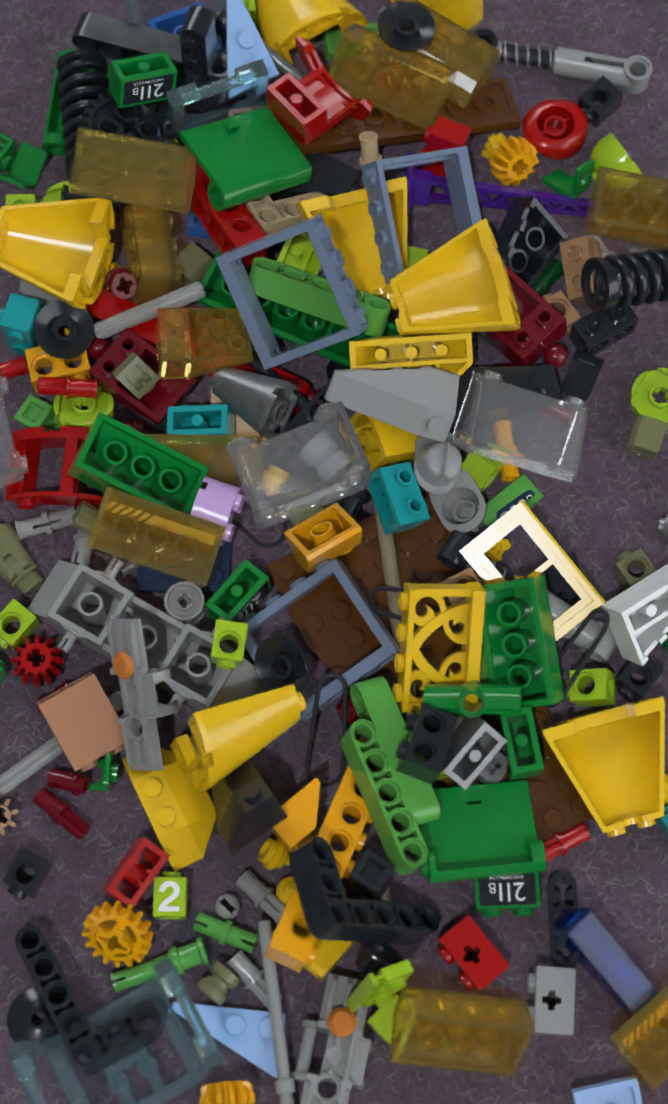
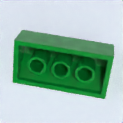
M99 412L80 445L67 474L129 506L135 507V509L144 510L142 511L143 513L146 511L152 513L149 515L151 517L156 514L184 523L192 509L198 490L203 484V479L209 471V467Z
M538 575L481 585L486 591L482 642L489 684L521 685L522 708L554 705L565 699L545 576Z

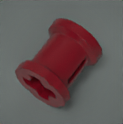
M121 267L113 268L106 276V285L116 297L128 299L135 294L138 286L137 280L128 270ZM124 278V287L120 289L118 287L120 284L119 279Z

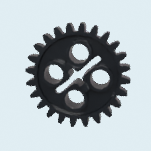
M109 91L107 98L99 94L97 100H91L88 108L84 109L78 125L81 128L78 138L84 139L81 145L82 149H90L87 158L96 157L98 159L96 167L103 164L107 166L106 174H109L113 169L116 170V175L119 179L123 173H127L129 180L133 179L135 173L141 179H144L147 172L153 176L157 168L161 170L171 155V150L174 146V142L171 141L174 132L168 130L171 121H162L165 112L157 113L155 111L157 103H153L150 106L145 103L119 108Z

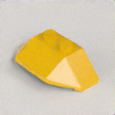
M471 332L376 336L348 341L350 369L392 370V367L420 369V366H432L461 376L473 364Z
M161 749L164 767L162 771L130 770L127 764V757L122 758L123 764L164 851L170 855L168 860L174 872L203 859L216 822L215 807L207 790L198 791L193 787L192 776L186 778L172 751Z

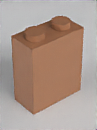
M90 671L36 702L74 771L81 769L82 772H85L99 763L97 759L107 753L113 756L125 749L122 725H118L117 720L119 717L93 672Z

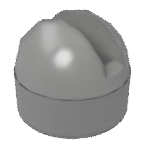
M229 893L219 896L215 902L217 915L224 920H232L238 916L241 909L239 899ZM223 899L235 908L232 913L220 903Z

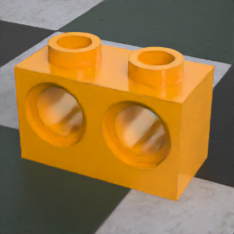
M40 346L25 349L31 383L35 392H38L37 381L39 377L67 378V375H70L71 378L91 380L89 375L91 366L87 351L72 359H58L48 355ZM77 360L81 362L76 368L67 367L72 361ZM44 367L52 368L51 372L46 375L38 374Z

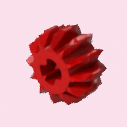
M38 634L35 636L34 643H31L28 637L24 638L23 641L26 647L15 646L14 648L15 652L20 656L11 658V663L17 666L13 673L16 677L23 676L22 683L24 685H28L33 680L35 688H40L41 679H44L48 685L53 684L50 675L53 674L56 677H60L62 674L57 667L65 664L64 658L58 657L63 651L54 646V640L51 637L46 639L44 643L41 635ZM41 655L44 663L40 661L41 665L35 667L31 661L32 659L36 661L35 657Z

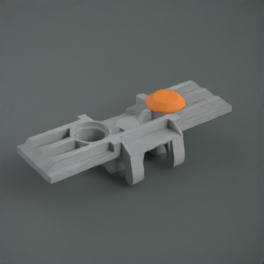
M141 618L107 620L108 625L106 628L113 667L110 668V675H117L119 678L124 713L117 720L118 725H122L127 764L130 770L162 771L164 767L156 718L176 713L175 703H158L155 685L171 678L170 669L157 670V668H148Z
M329 973L318 1022L303 1020L302 1027L305 1029L295 1072H291V1078H294V1081L304 1083L300 1104H348L352 1086H355L354 1088L356 1089L364 1088L368 1054L371 1053L373 1045L371 1040L362 1037L368 1007L363 1008L361 1005L356 1012L351 1013L346 1003L362 980ZM317 1032L328 1035L319 1075L308 1073ZM323 1081L335 1084L337 1088L336 1094L331 1098L321 1097L318 1093V1084Z

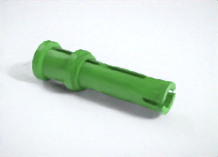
M198 937L196 942L180 948L173 946L168 950V954L117 972H112L110 976L114 982L125 978V980L113 984L116 993H119L122 990L175 972L176 975H182L188 968L200 964L210 965V960L202 937Z

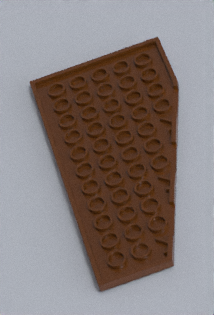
M423 491L421 494L428 506L430 519L415 529L393 534L401 588L404 587V583L439 584L459 573L447 568L436 558L437 553L451 532L442 524L427 491ZM375 514L357 522L362 529L361 543L353 547L349 553L334 558L343 563L367 600L373 588L385 586ZM293 553L266 565L281 596L291 590L289 586L301 577L307 579L316 572L314 570L307 573L297 562ZM335 575L287 608L306 648L335 674L341 676L382 647ZM377 591L373 596L374 606L378 610L389 613L386 591ZM431 597L420 599L415 607L416 614L420 616L424 615L427 611L424 604L430 606L434 614L439 612L437 601ZM378 615L392 636L390 618ZM448 621L450 628L454 629L451 622ZM414 624V633L420 626ZM436 629L419 649L424 658L435 669L439 670L441 663L447 656L456 651H461L462 644L455 643L444 631ZM394 660L366 680L383 676L392 691L393 684H398V672H395ZM412 660L413 670L418 669L417 665ZM457 662L450 664L445 675L448 676L449 669L453 673L458 672L460 664ZM417 679L415 680L417 697H424V690H419L422 681ZM537 706L531 707L544 770L539 776L509 781L506 771L504 777L498 783L528 780L537 839H541L544 842L553 837L552 833L557 832L559 834L579 824L581 821L584 823L592 819L593 816L544 739L541 729L551 725L554 727L556 725L546 707ZM401 712V715H402L403 720H404V722H405L404 712ZM482 714L479 716L499 733L496 720L499 714ZM423 724L425 730L432 733V728L429 725ZM450 777L441 779L448 788L461 787ZM476 777L469 786L482 785L483 783Z

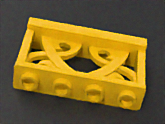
M466 582V584L404 583L403 592L398 594V609L402 611L401 623L396 625L397 642H400V652L395 653L394 669L395 672H398V684H393L392 694L401 712L417 711L421 704L424 703V697H415L411 694L410 688L414 680L422 681L419 690H424L425 684H430V680L434 684H465L468 681H479L486 591L479 582ZM431 597L437 601L439 612L434 614L432 608L424 604L427 611L424 615L420 616L416 614L415 607L420 599ZM442 597H465V601L446 607ZM452 620L453 626L458 622L463 623V629L458 633L452 632L448 621ZM414 623H415L416 625L420 626V627L415 631V633H414ZM442 625L446 635L455 643L462 644L461 651H456L447 656L441 663L439 670H437L424 658L419 648ZM413 660L414 663L417 665L418 669H414L411 671ZM454 662L460 664L458 672L453 673L449 669L448 676L445 675L450 664ZM469 694L465 696L466 701L470 704H478L477 695Z

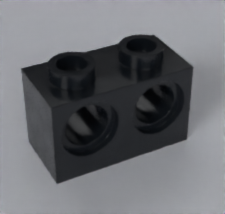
M630 306L623 309L615 307L610 311L593 312L572 325L569 339L576 349L594 356L634 333L639 319Z
M424 703L421 704L415 713L411 711L404 725V729L408 731L406 740L402 739L395 753V757L399 759L396 771L432 785L442 772L458 717ZM423 724L429 725L434 733L426 731ZM414 752L422 754L425 761L417 759Z

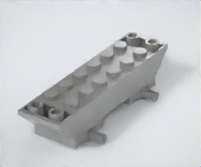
M112 557L104 572L92 570L82 563L76 565L58 560L27 609L39 620L65 634L57 645V648L68 654L74 642L78 641L110 660L111 654L106 628L108 625L107 620L141 618L148 668H157V670L170 669L171 678L163 680L155 686L173 695L169 703H175L176 713L174 715H177L183 702L201 711L261 694L265 689L257 677L255 666L245 658H243L242 667L235 666V670L219 669L216 667V663H210L215 627L212 632L201 631L188 623L185 625L137 598L133 592L119 585L115 577L124 563L115 557ZM224 641L220 644L221 650L225 653L236 651Z

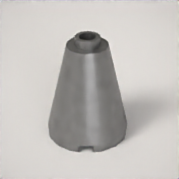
M231 367L217 370L211 378L213 394L224 404H228L230 409L260 436L267 439L278 435L274 430L279 425L285 427L294 411L297 396L293 394V390H297V386L289 381Z

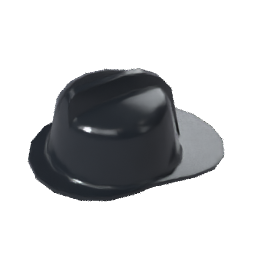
M360 942L361 947L356 956L355 963L360 970L359 977L364 980L368 974L373 973L376 976L381 969L405 959L388 943Z

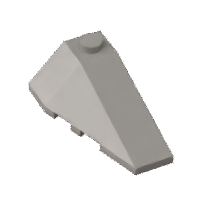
M420 366V369L392 367V370H372L371 368L337 369L333 372L324 398L327 401L413 434L445 443L456 415L460 376L459 374L432 366Z

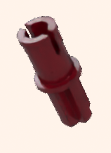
M47 787L42 788L34 797L33 803L52 818V823L55 825L59 823L78 840L83 839L90 830L89 824L71 810V804L62 802Z

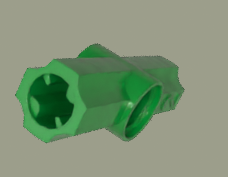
M468 681L465 684H425L424 704L449 714H463L469 718L479 717L482 714H521L522 689L521 685H484L479 681ZM469 694L477 695L481 702L470 704L466 701L465 696Z

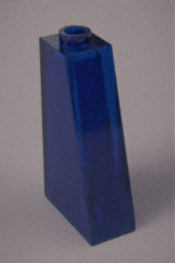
M587 906L573 909L551 931L555 938L578 960L579 964L630 1018L639 1019L641 1016L644 1019L657 1007L655 1001L661 995Z

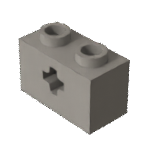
M536 966L533 973H528L527 993H533L532 1007L527 1006L526 1026H531V1034L566 1037L574 1035L576 968ZM549 992H552L553 999H558V1004L552 1006L551 1010H548V1004L542 1003V998L547 997Z

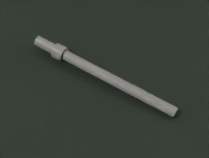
M265 920L257 923L278 1079L275 1081L276 1095H280L281 1104H294L295 1081L290 1076L276 962L264 957L272 938L270 920Z

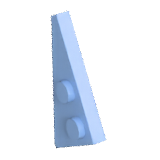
M226 0L227 78L231 82L228 100L279 76V72L242 0Z
M173 1002L172 1011L274 1078H277L269 1012ZM282 1013L285 1029L286 1014Z

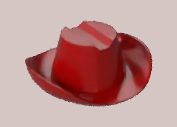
M548 99L537 103L528 110L522 120V130L526 140L538 152L551 159L560 160L573 156L581 149L586 140L588 122L584 111L576 103L565 99Z

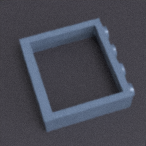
M467 146L376 160L361 166L363 172L362 182L366 187L369 201L368 212L372 217L375 230L374 241L379 250L381 259L380 269L386 285L391 284L390 280L403 272L404 268L384 171L443 162L457 233L459 235L482 220Z
M321 213L233 248L215 258L264 370L360 335L369 327L364 316L366 310L358 303L355 296V284L346 275L343 267L344 259L339 249H335L331 239V228H327ZM307 232L348 327L281 352L241 258Z
M326 559L315 567L316 572L307 579L305 577L297 579L289 586L291 589L283 596L278 594L270 598L264 604L266 606L265 609L258 614L255 612L248 614L240 620V623L248 624L245 648L255 661L258 644L251 633L328 578L335 575L382 645L377 651L341 675L347 683L348 691H350L352 684L366 680L393 661L395 653H399L400 648L378 615L370 607L368 600L343 563L337 559L332 561ZM335 679L320 690L317 713L336 701L343 694V685L338 679ZM315 694L305 700L306 710L301 711L298 724H302L312 717Z

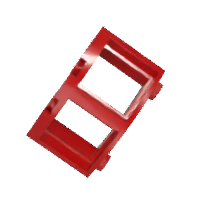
M42 426L13 431L5 494L6 501L17 504L16 507L23 510H34L37 506L46 505L79 506L82 501H85L111 516H118L121 514V511L129 507L126 504V506L115 512L112 509L123 502L111 497L102 504L103 496L77 493L79 480L68 475L67 472L87 435V428L60 426V431L49 430L45 432L46 428ZM64 448L60 491L35 492L40 450ZM112 500L118 502L109 509L103 508Z

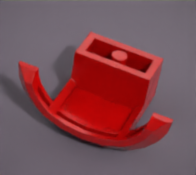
M296 36L295 43L299 56L309 74L298 81L288 72L266 88L267 104L273 115L306 146L348 115L359 121L368 119L372 112V102L369 99L358 101L350 96L325 69L315 51L314 45L303 37Z

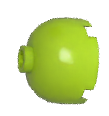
M612 133L604 136L593 147L590 154V159L595 161L592 178L599 187L605 184L609 189L620 192L632 188L645 178L636 163L631 160L627 151Z

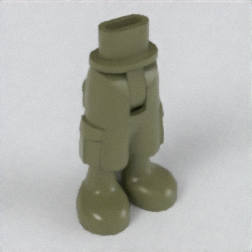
M9 523L0 524V576L11 584V587H18L27 596L44 580L36 572L38 569L37 565L34 564L32 558L21 544L22 541Z

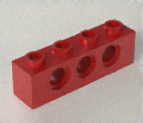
M199 164L182 168L178 190L221 254L267 235L258 226L253 214L247 210L244 204L222 211H217L212 207L207 194L210 179ZM267 248L242 257L241 261L244 267L252 265L254 258L265 257Z

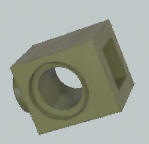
M641 548L633 553L629 549L620 554L615 559L617 563H615L612 569V573L624 590L657 571ZM627 568H638L642 576L639 578L632 577L628 573Z

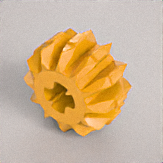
M510 135L507 142L499 140L500 146L498 149H491L494 156L488 159L492 175L506 186L512 184L518 187L521 180L528 182L527 176L530 173H536L533 166L539 163L536 156V148L521 136L516 138Z
M241 1080L205 1084L201 1087V1097H199L200 1104L256 1103L252 1083Z

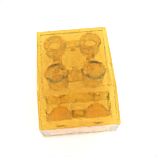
M158 308L155 333L159 379H190L216 372L224 367H234L252 362L251 338L237 308Z

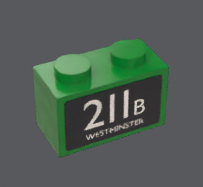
M166 51L111 61L109 91L119 108L171 99L175 97L177 69Z
M245 559L205 603L208 617L215 623L216 619L220 617L228 621L240 622L241 619L252 613L272 591L269 577Z
M531 706L522 708L521 714H499L496 719L499 734L507 740L502 749L507 760L509 781L541 775L544 766Z
M539 872L472 879L474 913L481 912L482 918L501 917V912L513 911L514 917L533 916V911H538L541 907Z

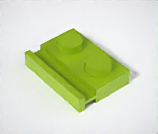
M304 232L285 241L277 261L319 276L322 265L308 233Z
M407 959L383 968L376 976L373 973L368 974L346 1001L351 1013L356 1012L361 1005L363 1008L374 1004L377 1007H382L395 999L393 994L407 985L405 981L414 972L409 960Z

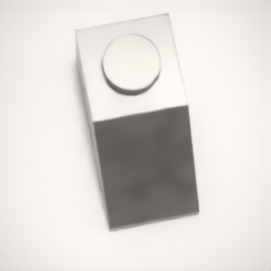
M466 717L453 733L442 771L466 790L507 740L480 717Z

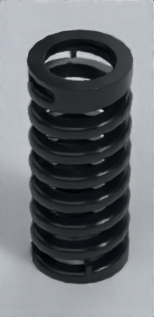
M82 50L70 51L59 57L56 62V69L58 71L57 81L60 86L62 137L65 141L63 143V150L66 155L65 174L70 181L77 184H103L116 177V170L112 169L109 174H106V165L102 169L94 170L80 167L82 165H96L98 160L96 157L87 158V155L84 153L89 152L90 149H82L83 139L78 138L81 129L78 125L82 116L79 112L88 108L91 100L96 101L97 99L78 100V98L98 97L99 94L107 98L109 79L106 77L109 71L108 60L106 57ZM80 69H95L91 72L75 73V71ZM81 83H98L97 86H76Z
M668 248L588 259L581 272V289L586 304L594 312L613 310L615 307L623 309L629 305L636 307L643 303L650 305L657 301L667 302ZM646 268L648 270V281L645 273ZM595 269L593 282L594 293H592L590 288V278L593 270ZM632 270H633V272H634V282H635V288H636V292H637L636 295L634 294V282H633V277H632ZM618 273L621 275L623 297L620 295Z

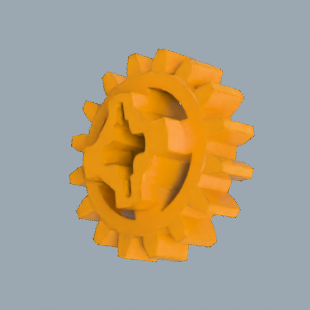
M117 900L114 906L111 907L108 901H104L101 908L95 906L87 916L83 924L85 928L82 936L88 938L85 943L86 947H94L95 950L92 956L102 955L104 957V964L112 960L117 968L120 967L122 962H125L128 967H132L134 961L140 963L152 945L151 940L154 932L148 931L151 922L141 920L144 914L142 911L136 914L132 912V904L123 908L121 902Z

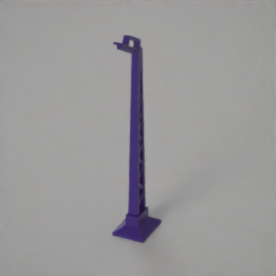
M407 150V155H413L411 151ZM416 166L404 168L403 177L406 176L407 215L413 204L428 206V202L452 204L446 177L434 176L432 171L417 170ZM474 182L476 192L481 196L477 197L479 207L509 209L512 200H506L509 197L534 196L539 202L544 201L545 204H540L548 213L649 222V219L661 220L668 213V203L659 212H651L648 207L581 197L572 199L561 194ZM668 185L654 199L657 209L668 200ZM431 186L442 187L446 194L430 192ZM487 193L497 194V196L491 198Z

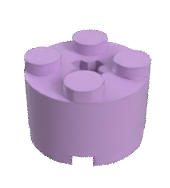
M205 477L203 482L208 485L206 490L199 488L189 522L194 523V528L220 537L219 546H222L225 541L229 543L232 541L236 525L232 524L235 512L241 513L246 496L240 494L241 488Z

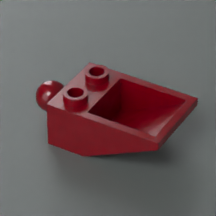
M505 265L518 308L521 329L484 333L515 366H532L542 356L547 365H554V368L563 366L567 361L568 354L562 345L556 343L566 335V318Z
M128 328L120 334L111 346L107 339H98L94 336L92 343L86 350L91 358L98 360L89 370L91 380H98V385L102 387V391L107 393V395L109 392L115 402L158 425L166 418L168 407H175L197 381L196 377ZM132 352L160 377L152 391L144 394L140 399L131 393L112 374Z

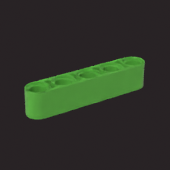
M257 257L253 259L249 279L257 296L348 327L328 279L269 258ZM356 289L355 296L359 305L363 306L366 310L364 316L369 326L362 333L370 336H382L391 311V303L383 298Z
M383 676L352 684L350 687V697L359 720L365 719L372 722L377 728L417 825L439 819L440 806L431 784L396 771L399 759L395 757V753L402 739L406 740L408 731L404 729L405 722L387 680ZM414 752L416 758L420 760L418 753Z
M360 719L355 721L342 736L341 746L389 862L395 866V872L398 874L410 875L426 861L428 856L427 846L377 728L372 722ZM354 734L360 735L363 738L364 743L359 742L355 738ZM366 763L374 765L377 772L371 771ZM379 792L386 794L389 802L381 799ZM391 821L399 824L401 832L393 828ZM404 851L409 852L413 856L414 862L406 859Z

